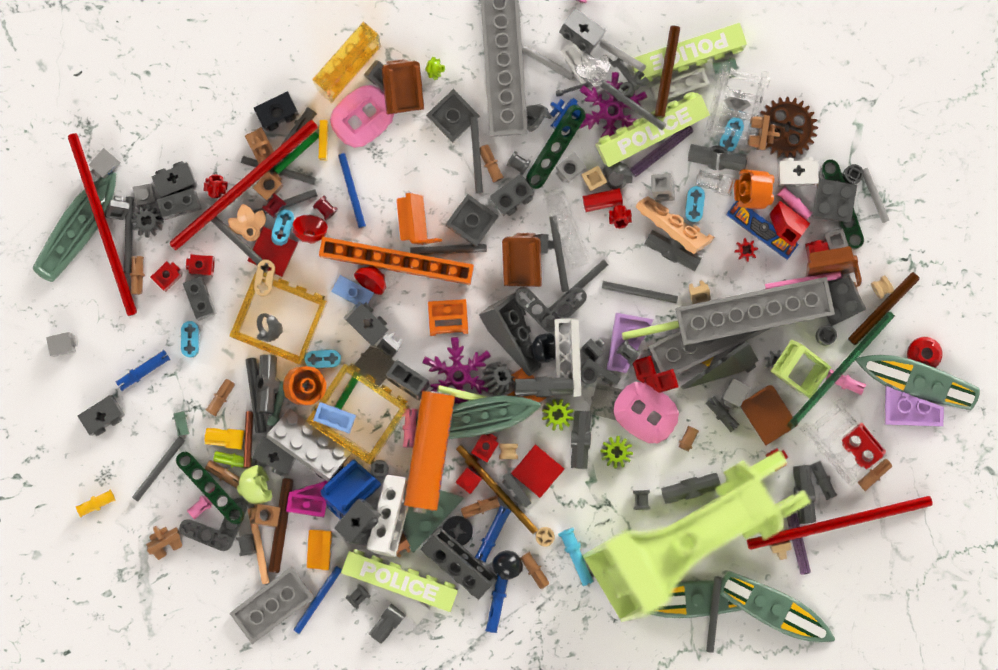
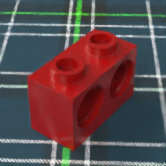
M862 422L844 435L841 440L845 450L852 452L856 463L866 470L886 454V450ZM858 436L861 439V443H854L851 437ZM864 451H871L874 457H865Z

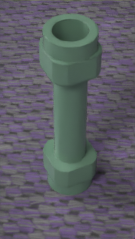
M280 381L274 403V413L268 417L267 425L275 426L281 419L279 415L285 396L283 381Z

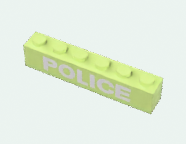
M740 23L678 43L673 71L683 72L690 69L689 66L691 65L701 66L708 63L707 60L709 59L719 60L726 57L725 54L727 53L737 54L744 51L743 48L746 47L747 42ZM666 47L634 58L646 65L643 71L645 75L640 80L647 77L652 82L655 77L660 76L661 78ZM632 66L635 75L639 70Z
M690 92L683 96L684 99L668 103L665 117L658 118L666 124L663 130H660L648 120L639 118L633 121V125L617 129L616 134L600 138L595 146L604 165L610 167L710 116L702 96L698 93Z
M354 549L353 552H348L341 571L342 574L451 612L458 589H455V584L446 581L444 584L438 583V578L426 575V578L419 576V572L410 568H408V571L400 569L401 565L390 562L389 565L382 562V558L374 555L371 558L364 556L365 552Z

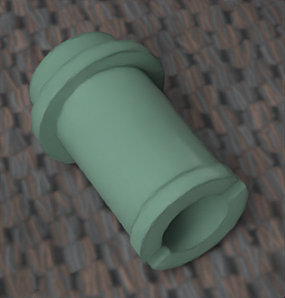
M729 57V60L712 63L715 75L728 71L734 72L737 69L735 58L731 59V57Z
M185 411L173 413L174 417H172V420H175L177 436L190 434Z

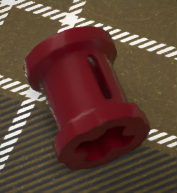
M274 193L272 195L273 198L266 205H263L262 208L275 219L276 213L287 204Z
M324 195L313 205V208L318 209L327 221L336 213L338 208L333 207Z

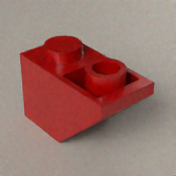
M781 201L769 213L777 236L792 247L810 225L807 220Z

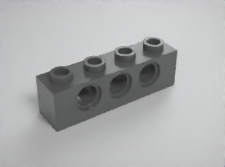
M441 527L436 530L420 549L478 600L498 578Z

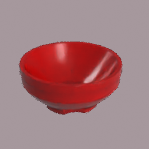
M302 215L293 221L292 228L295 236L302 242L313 244L326 236L328 226L320 217Z
M374 266L362 267L354 273L356 281L362 287L377 295L384 293L386 289L385 275Z
M919 337L909 345L907 357L908 359L936 368L942 360L943 352L940 344L933 338ZM924 348L931 349L932 357L930 359L922 357L921 352Z

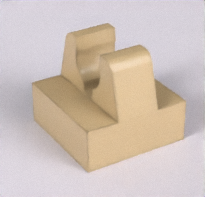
M599 166L581 174L590 192L607 183Z
M702 280L699 281L700 286L695 288L693 284H689L692 304L711 300L708 284H705Z
M790 540L769 545L772 553H777L779 560L787 559L786 551L792 550Z

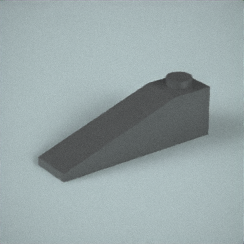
M514 292L490 305L479 316L487 331L528 376H531L541 367V363L535 359L532 353L533 343H531L529 336L531 329L530 326H526L524 319L526 312L515 299Z
M746 341L682 385L681 388L684 390L743 371L748 373L757 367L755 363L758 362V359L749 342Z

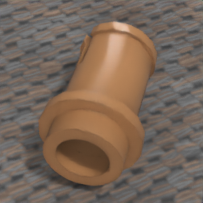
M688 426L682 440L678 442L680 443L678 447L689 452L693 448L692 444L699 431Z

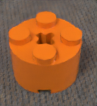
M741 170L739 172L741 175L739 180L736 179L734 183V199L739 202L738 206L741 208L763 210L768 205H772L774 201L772 194L774 176L766 171Z
M303 366L293 368L284 378V395L294 404L312 405L324 396L326 380L321 372L314 367ZM302 384L307 385V388L302 387Z

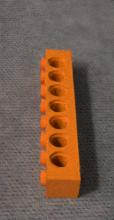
M322 237L319 251L320 258L363 266H374L380 269L471 285L474 270L473 264Z

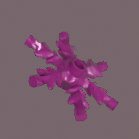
M612 72L611 82L606 81L617 90L623 84V82L618 83L619 72ZM584 85L580 88L579 91L587 96L584 101L594 102L592 106L599 105L600 111L598 113L592 111L593 115L586 114L579 129L588 125L590 130L595 122L599 125L600 119H605L607 124L602 127V129H606L601 135L602 138L606 135L612 136L616 134L614 130H617L614 126L615 121H621L622 127L625 125L627 128L633 125V121L637 120L630 118L631 115L625 116L623 110L625 108L632 109L618 101L610 93H608L610 97L607 100H603L602 93L598 96L595 87L592 88V91ZM643 91L636 96L634 94L630 99L641 106L639 101L648 97L646 92ZM611 106L614 108L612 114L608 112V108Z
M452 337V348L447 347L448 352L453 356L449 357L453 361L452 366H446L445 361L441 363L437 356L434 357V360L426 356L424 357L422 363L431 367L428 370L429 372L439 371L437 375L445 373L447 376L445 381L438 380L440 384L430 385V387L434 388L431 390L432 392H437L438 385L444 387L452 385L457 390L465 391L463 386L470 384L471 389L473 390L475 387L479 394H482V390L488 393V387H483L485 381L477 380L479 376L474 378L470 376L471 370L478 371L476 367L486 366L483 361L491 357L487 350L480 356L478 352H475L472 361L469 358L468 364L463 365L460 360L464 355H460L464 346L459 347L458 337ZM460 371L462 373L461 377L456 378L454 376L455 372ZM455 397L454 405L469 400Z

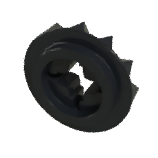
M452 516L445 521L442 529L455 539V533L449 530V528H456L458 523H460V529L466 532V534H459L456 541L463 546L470 541L473 535L472 525L463 516Z

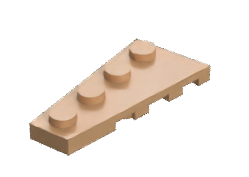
M648 196L640 200L636 205V208L642 215L651 219L657 227L666 231L672 239L677 240L687 251L693 254L709 245L715 238L711 234L706 236L699 232L701 228L696 225L691 227L683 221L684 218L680 215L668 213V208Z

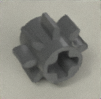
M772 350L769 351L771 356L764 357L768 361L765 368H773V357L778 359L781 356V350H778L777 354H774Z

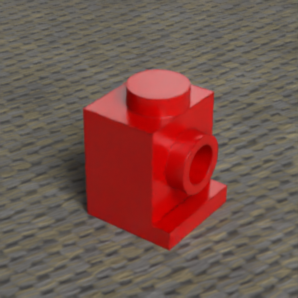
M816 240L805 244L808 262H810V253L829 250L828 243H824V240Z
M191 254L190 258L186 259V270H189V274L214 276V256ZM198 261L202 262L201 268L196 267Z
M166 261L150 278L166 292L182 276L179 273L181 269L174 262L170 264ZM165 271H169L170 276L168 278H164L163 273Z
M491 433L481 435L471 453L488 463L499 445L496 441L498 437ZM483 443H489L490 448L484 450L482 448Z

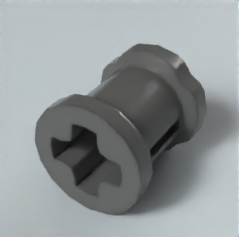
M514 151L506 166L513 167L523 175L531 160H525Z
M624 340L617 348L616 353L621 354L631 365L638 358L641 351L634 349L628 344V340Z
M376 460L371 464V472L374 476L383 477L388 473L389 467L385 461ZM376 464L384 465L383 473L375 472V470L377 469L375 466Z
M650 490L633 491V494H635L633 510L651 509L648 504Z
M253 534L236 537L241 551L239 556L257 553L253 547Z
M360 584L357 585L358 588L350 596L347 595L345 597L356 609L359 608V605L366 598L371 597L368 591Z

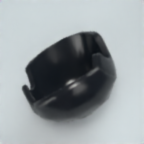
M551 333L540 334L533 341L532 353L535 359L541 363H548L550 360L555 359V337Z
M505 550L493 558L492 568L501 579L508 580L519 576L523 571V564L516 552Z

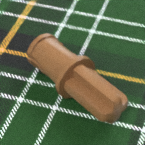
M489 145L481 146L480 154L485 163L484 168H487L492 182L503 179L504 177L497 164L498 160H495Z
M132 256V273H130L131 293L140 295L143 293V277L145 276L143 274L144 257L137 256L136 258V256Z
M225 379L218 392L213 394L215 396L206 408L207 412L217 416L224 402L227 403L226 399L235 386L232 381Z
M884 459L873 470L869 469L870 472L857 483L866 492L875 482L880 481L882 475L892 468L891 462L888 459Z
M212 460L208 461L205 466L206 471L220 478L219 481L223 480L237 489L239 476L230 472L229 468L225 469Z
M495 495L485 500H477V503L461 508V513L464 518H468L479 513L484 514V512L500 507Z
M530 552L520 557L529 571L528 575L531 574L538 587L543 589L548 586L549 581L540 569L541 565L538 566Z

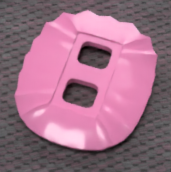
M365 85L351 92L334 108L330 122L332 130L344 144L355 148L363 147L379 137L392 123L394 114H386L384 92L375 86ZM368 103H371L377 110L371 117H368L362 111L363 107ZM353 116H357L362 121V125L356 130L348 124V120Z
M634 382L626 386L614 404V415L617 422L629 433L647 443L658 444L667 439L678 423L679 411L676 404L663 392L655 391L645 382ZM636 400H640L645 404L641 414H637L631 409ZM652 411H656L661 415L657 425H652L647 421Z

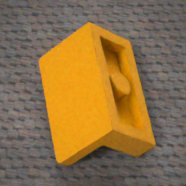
M309 530L307 568L330 570L332 531Z

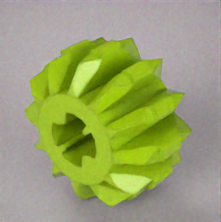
M552 399L554 406L552 407L548 402L545 404L550 410L542 409L543 413L548 414V416L542 417V420L549 419L550 421L545 426L548 427L553 423V431L556 430V425H559V429L562 431V423L567 427L570 426L566 419H574L572 416H568L574 410L570 409L567 411L566 408L570 406V403H566L563 407V399H560L559 405H557L555 399ZM559 409L563 413V418L560 417L558 420H555V416H552V413Z
M616 436V443H614L612 437H609L611 445L603 442L607 450L601 449L600 452L607 453V455L601 459L606 460L609 458L610 460L606 465L610 466L613 461L615 469L618 467V462L621 467H625L622 460L624 459L628 463L631 461L626 455H633V452H627L626 449L631 448L632 445L624 446L627 442L626 438L619 443L620 436ZM614 447H618L622 451L618 458H615V454L611 453L612 449L615 450Z

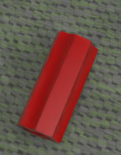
M620 188L582 196L585 212L623 205Z

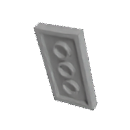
M291 408L266 436V438L327 482L330 481L352 453Z
M290 567L229 614L251 644H253L315 597L293 567Z

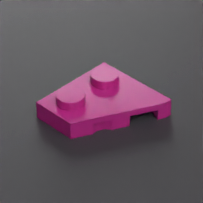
M323 481L289 492L286 512L324 518L326 500L321 496V489L328 482Z

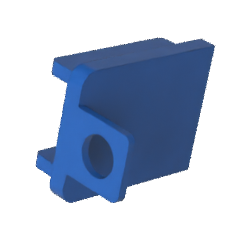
M353 459L321 489V496L326 500L327 508L341 520L342 516L349 511L358 499L367 500L382 485Z

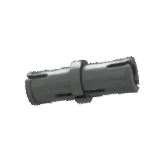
M713 396L711 400L715 403V406L710 401H707L705 404L716 414V419L721 420L731 433L735 429L730 425V422L736 428L740 424L729 414V409H725L717 398Z
M821 460L811 464L810 467L817 479L816 484L820 486L826 500L837 496L830 482L831 477L830 475L827 476Z

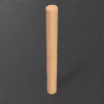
M249 519L262 585L268 584L270 581L259 526L251 524V519Z

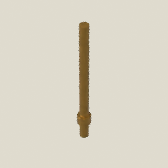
M460 444L456 450L466 460L465 463L478 473L532 534L537 532V527L477 462L478 459Z

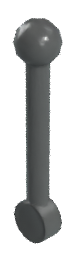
M588 80L587 83L565 90H557L556 96L560 97L565 93L580 89L583 85L592 87L594 82Z

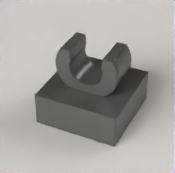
M115 195L114 200H110L105 210V217L124 220L129 210V203L123 202L122 196Z
M538 234L535 236L541 241V255L547 254L548 249H554L553 241L548 240L549 234Z
M394 332L390 335L386 334L377 346L391 359L396 355L403 341L400 339L396 342L393 339Z
M601 337L596 342L590 339L581 347V350L595 362L604 353L601 347L605 342Z

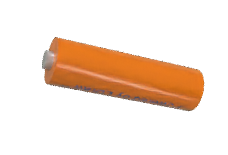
M422 391L404 502L405 506L414 507L413 512L426 514L427 509L437 510L455 401V396L450 394Z

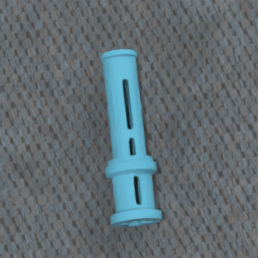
M572 527L558 533V536L563 540L565 552L570 554L582 586H586L588 583L594 582L581 554L579 549L581 544L577 542L573 532L574 528Z

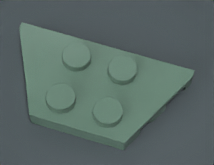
M440 490L437 510L427 509L426 514L413 512L414 507H408L403 530L413 553L464 499L462 496Z

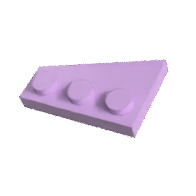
M615 313L607 370L627 372L630 367L628 360L621 354L616 353L617 348L624 341L622 333L650 327L654 319ZM645 336L627 339L629 341L628 344L638 350Z
M885 386L884 425L943 426L944 407Z

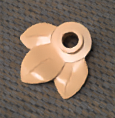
M245 204L240 206L237 218L228 219L231 230L235 234L242 235L247 241L257 240L261 233L260 229L266 223V216L263 210L254 213ZM250 228L254 231L251 236L248 234V229Z

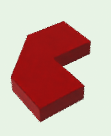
M651 355L637 359L632 363L637 380L647 383L655 391L661 393L679 387L674 369L656 374Z

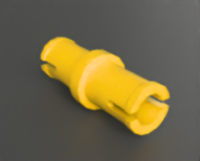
M110 489L97 497H90L91 500L75 507L79 516L83 517L94 510H101V507L116 501Z

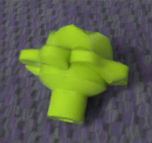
M432 57L431 60H428L425 71L429 78L437 80L438 77H441V72L445 71V66L440 64V59Z

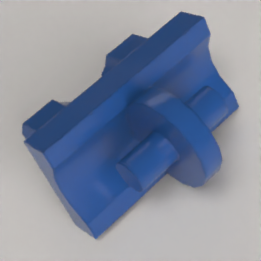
M575 98L570 99L563 109L562 106L565 102L562 99L557 104L551 102L550 106L553 110L550 115L553 118L557 113L559 115L550 126L555 129L567 109L572 105H578V101ZM575 110L572 116L578 118L580 110ZM565 126L562 131L567 133L570 127Z

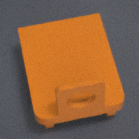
M405 193L406 197L397 198L400 239L402 241L410 240L411 243L419 245L442 242V239L427 238L424 199L422 195Z

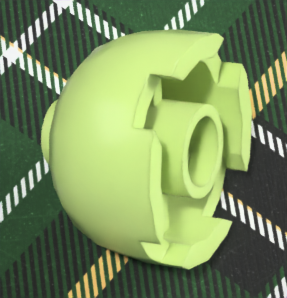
M258 465L246 469L239 479L238 493L251 504H261L272 499V489L268 490L266 482L269 481V477L262 466L258 467Z

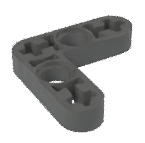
M527 287L517 289L515 299L544 330L554 332V327H546V320H552L555 317L553 315L554 312L562 319L569 318L585 303L587 295L582 288L575 287L551 310ZM528 292L527 297L531 301L533 298H535L536 300L531 302L527 308L525 305H527L528 302L525 299L519 300V298L521 297L519 293ZM575 292H582V299L580 301L576 299L573 302L576 306L573 308L566 300L569 298L572 301L575 298L573 295ZM536 304L542 306V312L538 315L532 313V307ZM563 304L569 306V312L566 315L559 313V307Z
M242 498L234 499L233 501L236 504L239 501L242 502L241 506L244 507L243 512L245 516L248 508L247 502ZM230 516V519H234V520H237V519H238V518L235 517V516ZM224 517L220 529L216 530L197 521L187 519L181 522L179 530L182 535L220 551H227L233 546L242 522L237 524L234 530H229L226 527L228 520ZM190 522L191 527L194 529H198V526H201L197 537H194L196 532L189 531L186 533V529L183 528L184 525H188ZM205 529L209 530L212 534L208 541L201 538V533ZM215 533L219 534L217 536V538L224 539V537H226L227 542H229V545H225L224 548H222L221 543L218 541H215V545L212 544L213 540L215 539Z

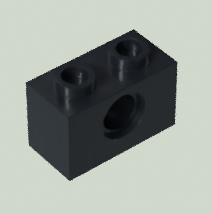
M288 91L254 107L256 115L265 131H273L280 127V123L285 121L286 123L292 122L299 115ZM276 108L282 110V114L279 117L272 116V112Z

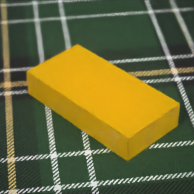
M320 120L319 160L328 161L329 123L327 120Z

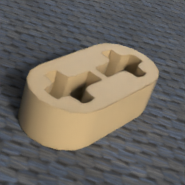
M263 260L257 266L254 290L262 297L268 296L273 287L275 265L269 260ZM268 263L272 270L268 271L267 276L264 277V271L261 270V267ZM263 279H265V285L268 287V290H264V293H261L258 285H262Z

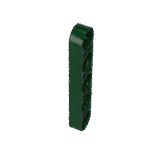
M572 105L567 109L527 173L526 181L532 188L539 189L544 185L584 121L586 113L580 106ZM575 110H580L579 117L572 119V113ZM565 126H569V133L562 135V129ZM558 142L560 147L557 151L553 152L551 147L554 143ZM544 159H549V165L545 168H542V161ZM539 175V181L536 184H532V177Z
M829 159L822 164L821 172L824 179L845 183L839 164L835 160ZM828 163H832L835 166V172L832 174L827 173L825 170V165ZM853 207L852 219L854 225L848 228L844 225V222H839L841 229L843 228L848 245L852 249H858L863 245L864 237ZM852 235L860 238L859 245L854 246L850 243Z
M189 452L179 453L176 457L178 467L231 524H240L244 520L243 510ZM185 456L190 457V463L187 466H182L180 463L181 459ZM202 470V477L194 479V471ZM209 483L215 485V490L211 493L205 491V487ZM220 497L227 498L228 501L225 506H218L217 502ZM234 510L240 512V517L237 520L230 519V513Z

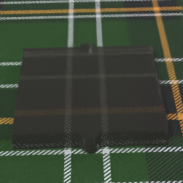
M370 345L364 353L360 354L361 357L352 367L376 388H379L386 380V374L395 361L376 345Z
M597 383L594 395L591 397L592 403L589 410L591 414L616 420L614 404L623 390Z

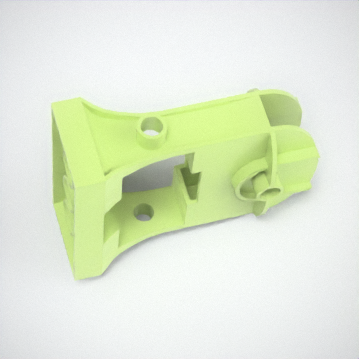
M781 451L768 456L752 467L746 465L743 460L724 471L726 482L715 488L719 497L669 527L646 533L625 531L582 555L621 622L648 615L668 603L676 583L697 561L740 534L746 540L759 533L766 540L784 529L783 518L811 502L805 491L802 490L796 495H791L774 504L761 483L760 479L787 463Z

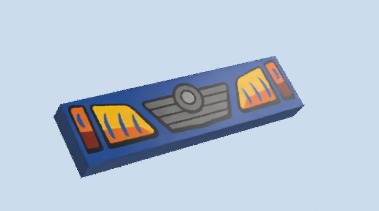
M735 201L726 216L788 260L799 244L796 243L793 247L777 236L775 228L771 223L752 209L739 207V202Z

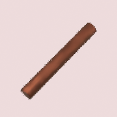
M246 411L243 465L245 469L251 467L252 411Z

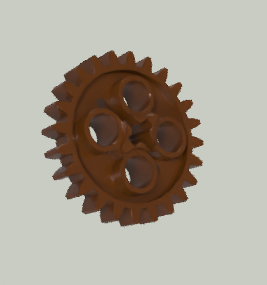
M787 96L785 102H783L781 97H779L777 104L772 100V107L765 105L764 108L767 112L761 111L759 113L760 115L770 116L768 131L771 122L780 125L775 127V130L780 133V137L774 139L773 144L768 143L767 136L765 150L770 148V155L777 152V158L781 154H784L785 158H788L789 154L795 158L796 152L799 155L803 154L802 148L806 151L809 150L807 143L810 145L814 144L811 138L817 137V134L813 133V131L818 129L817 126H813L817 119L811 118L814 112L808 113L809 105L805 108L802 107L803 100L797 104L796 98L790 102ZM776 112H782L785 115V119L782 121L778 120L775 116ZM794 118H802L803 125H796L794 123ZM789 124L790 130L786 132L785 128L781 126ZM792 129L802 130L803 133L801 134V133H799V132H797V131H794V130H792ZM790 135H795L798 138L797 144L790 143Z

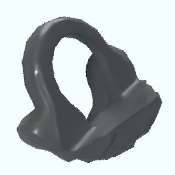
M536 104L526 107L527 129L530 132L539 127L544 117L551 119L548 109L543 105Z
M618 162L610 167L605 166L603 169L605 179L607 180L606 184L611 189H622L627 183H632L633 181L631 170L622 162ZM613 171L624 175L623 183L619 186H614L609 182V175Z
M267 313L258 316L257 328L260 333L257 335V339L271 342L279 338L283 328L278 319ZM264 317L267 318L266 321L269 329L268 332L263 328L262 320Z

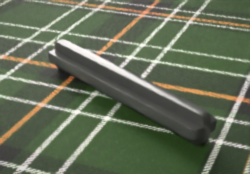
M247 358L245 361L256 433L266 432L264 414L257 412L258 391L254 388V381L258 375L256 358Z

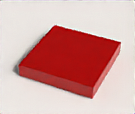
M263 226L253 251L263 260L271 261L275 265V274L283 277L298 242L289 238L286 244L282 246L276 245L271 239L272 230ZM281 234L277 235L278 239H281V237H283V235ZM248 258V262L258 266L251 258Z
M535 444L511 474L541 498L565 468Z

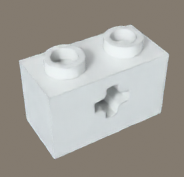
M812 157L801 158V161H794V158H783L777 164L778 187L816 186L819 184L818 160L813 161ZM797 167L799 171H802L799 176L793 172Z

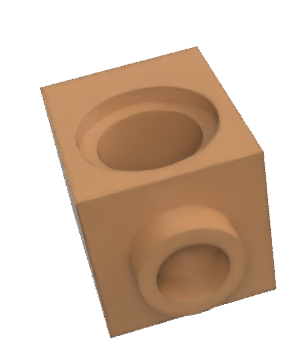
M268 171L256 183L253 189L269 202L273 198L272 195L274 193L277 194L284 186L281 183L283 179L277 173L273 172L271 174ZM273 181L275 184L274 188L266 190L265 183Z
M254 504L249 513L251 524L277 527L280 507ZM262 510H265L268 514L265 521L260 518Z

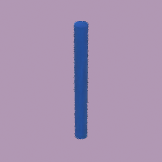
M339 154L338 158L358 228L366 227L346 154Z
M336 566L313 599L293 629L296 633H301L342 571L340 567Z

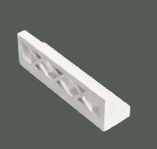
M554 319L556 378H560V373L564 375L563 378H569L568 375L571 373V378H573L574 382L573 396H581L579 319ZM559 323H570V331L565 336L559 332ZM564 340L570 344V350L566 355L559 350V345ZM570 353H571V361L567 358ZM565 359L571 363V369L566 374L560 370V364Z

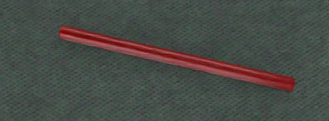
M313 120L306 123L172 239L170 246L174 250H178L318 128L317 124Z
M69 134L68 140L128 316L135 315L137 310L78 134Z
M931 496L921 497L780 531L766 540L762 536L747 540V546L752 550L930 507L933 505Z

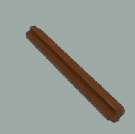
M675 25L670 26L655 109V117L658 118L665 117L680 34V27Z
M912 272L848 338L849 342L857 345L919 281V276Z
M290 478L282 479L278 504L280 513L278 525L274 530L268 569L271 573L280 572L289 512H286L288 494L292 491L294 482Z

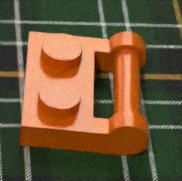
M466 299L428 302L430 336L459 332L468 334ZM462 319V325L435 326V321Z

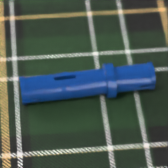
M163 349L134 370L131 369L128 374L116 380V384L118 386L121 385L119 387L120 390L124 391V389L135 382L138 383L141 378L171 360L168 355L165 356V350Z
M500 505L485 538L481 540L482 544L475 558L486 563L492 548L496 546L495 542L511 510L507 508L505 510V507Z
M498 574L495 589L492 590L493 598L485 631L491 633L498 632L503 601L507 596L505 592L508 580L501 579Z

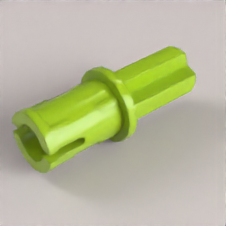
M216 451L213 461L231 465L232 468L233 466L243 468L244 456L236 455V453L228 454Z

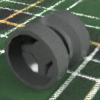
M857 164L848 166L842 174L845 183L854 185L859 183L864 176L862 167Z
M827 325L819 328L815 337L819 344L826 346L835 342L837 332L835 328Z

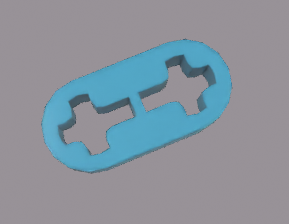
M736 117L730 119L724 129L719 146L725 147L723 141L726 142L729 137H732L731 144L733 147H729L727 151L733 152L744 129V123L741 119ZM737 122L740 130L736 129L735 133L731 134L732 127L730 124Z
M698 186L692 187L687 193L685 217L691 223L699 222L703 216L705 192ZM695 190L698 191V194H701V197L697 199V203H694V197L691 196V193H694ZM693 206H696V213H699V216H696L695 219H692V216L689 215V212L693 210Z
M281 210L277 215L271 236L272 242L276 245L282 246L289 239L294 221V214L290 210ZM285 216H288V220L286 221V224H285V225H282V222H283V219H282V218H284ZM280 230H283V237L278 239L277 235H279Z
M187 321L181 327V352L189 358L195 357L199 353L200 330L199 326L193 321ZM190 324L195 328V331L192 332V338H189V332L185 331L186 328H189ZM189 341H191L192 347H195V351H192L191 354L185 351V347L189 346Z
M335 350L310 351L305 356V363L307 366L314 368H333L341 363L342 358L339 352ZM332 353H334L335 357H338L334 364H331V361H324V357H331ZM315 354V357L322 358V361H316L315 365H312V362H308V358Z

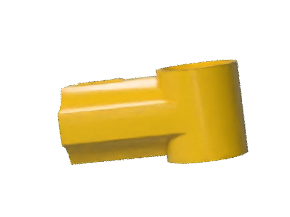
M206 428L205 444L242 450L244 430Z

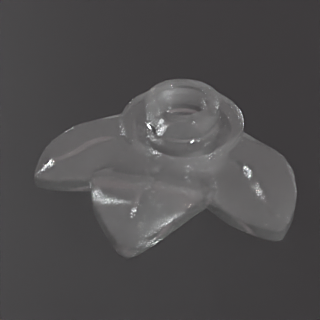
M587 52L582 56L581 65L575 66L577 75L589 80L595 86H601L606 81V74L611 69V63L607 55H603L597 60Z

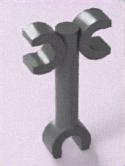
M608 58V62L613 67H617L628 81L620 86L623 91L629 89L625 93L627 97L631 98L635 94V90H638L640 86H646L650 82L647 77L640 80L645 75L641 71H637L633 76L620 58H617L616 61Z

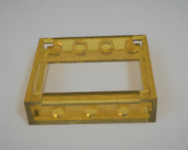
M364 21L312 79L317 91L331 103L382 47L378 33ZM372 42L376 45L374 50L368 47Z
M255 272L229 337L302 366L328 302L324 300L325 296L314 292V295L306 293L307 289L296 285V288L289 286L290 282L281 278L278 281H273L274 287L319 304L299 356L240 333L256 293L254 290Z
M352 363L350 365L344 364L319 402L326 404L346 373H348L400 409L370 453L336 429L313 421L319 402L306 422L370 465L375 461L410 406L407 405L408 401L402 396L398 395L396 397L391 394L392 390L386 385L382 384L380 386L375 383L376 379L371 375L360 373L358 366Z

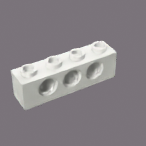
M386 475L382 484V493L377 503V511L381 516L378 518L379 522L372 528L371 535L367 541V549L376 554L396 557L409 507L404 505L408 478Z

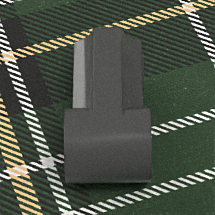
M391 603L380 616L381 619L369 632V635L382 644L406 615Z

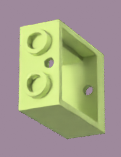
M791 339L770 372L799 394L811 399L824 378L828 375L831 366L804 345ZM804 355L814 362L815 365L802 385L799 386L788 376L801 356Z

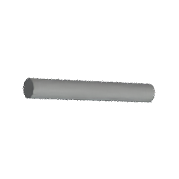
M605 40L600 42L599 46L639 71L643 72L646 65Z
M526 45L523 46L522 52L571 80L574 73Z
M868 168L863 169V178L881 221L885 223L889 221V217Z

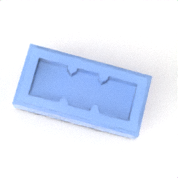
M342 275L339 276L331 291L355 305L359 301L363 305L365 303L369 304L374 295L372 291Z
M319 402L313 421L350 434L357 415Z

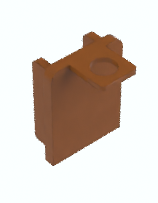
M405 59L387 61L382 66L386 114L424 110L419 62L407 61Z
M517 233L513 237L508 236L502 240L504 286H542L541 241L538 237H535L536 233Z
M850 246L809 254L810 262L807 263L805 277L838 271L841 272V275L854 272L857 286H861L862 279L857 255H853Z
M772 385L764 387L745 399L740 406L765 446L798 426Z

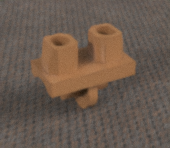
M769 115L751 117L750 127L759 128L758 136L749 135L747 145L755 147L756 150L763 151L766 149L767 136L768 143L773 144L774 137H780V133L775 132L776 125L770 124L768 131Z
M262 127L245 135L258 164L274 152Z
M158 526L153 527L155 533L149 536L151 542L146 544L148 553L150 555L153 554L158 560L167 555L163 548L166 545L170 544L173 551L182 547L180 532L177 527L168 531L167 527L159 529Z

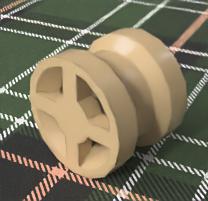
M885 275L879 281L871 283L872 289L879 299L884 298L887 293L891 294L894 292L892 284Z
M499 444L501 449L499 459H518L516 454L518 444Z
M542 527L536 532L535 538L539 545L549 546L554 542L555 535L550 528Z

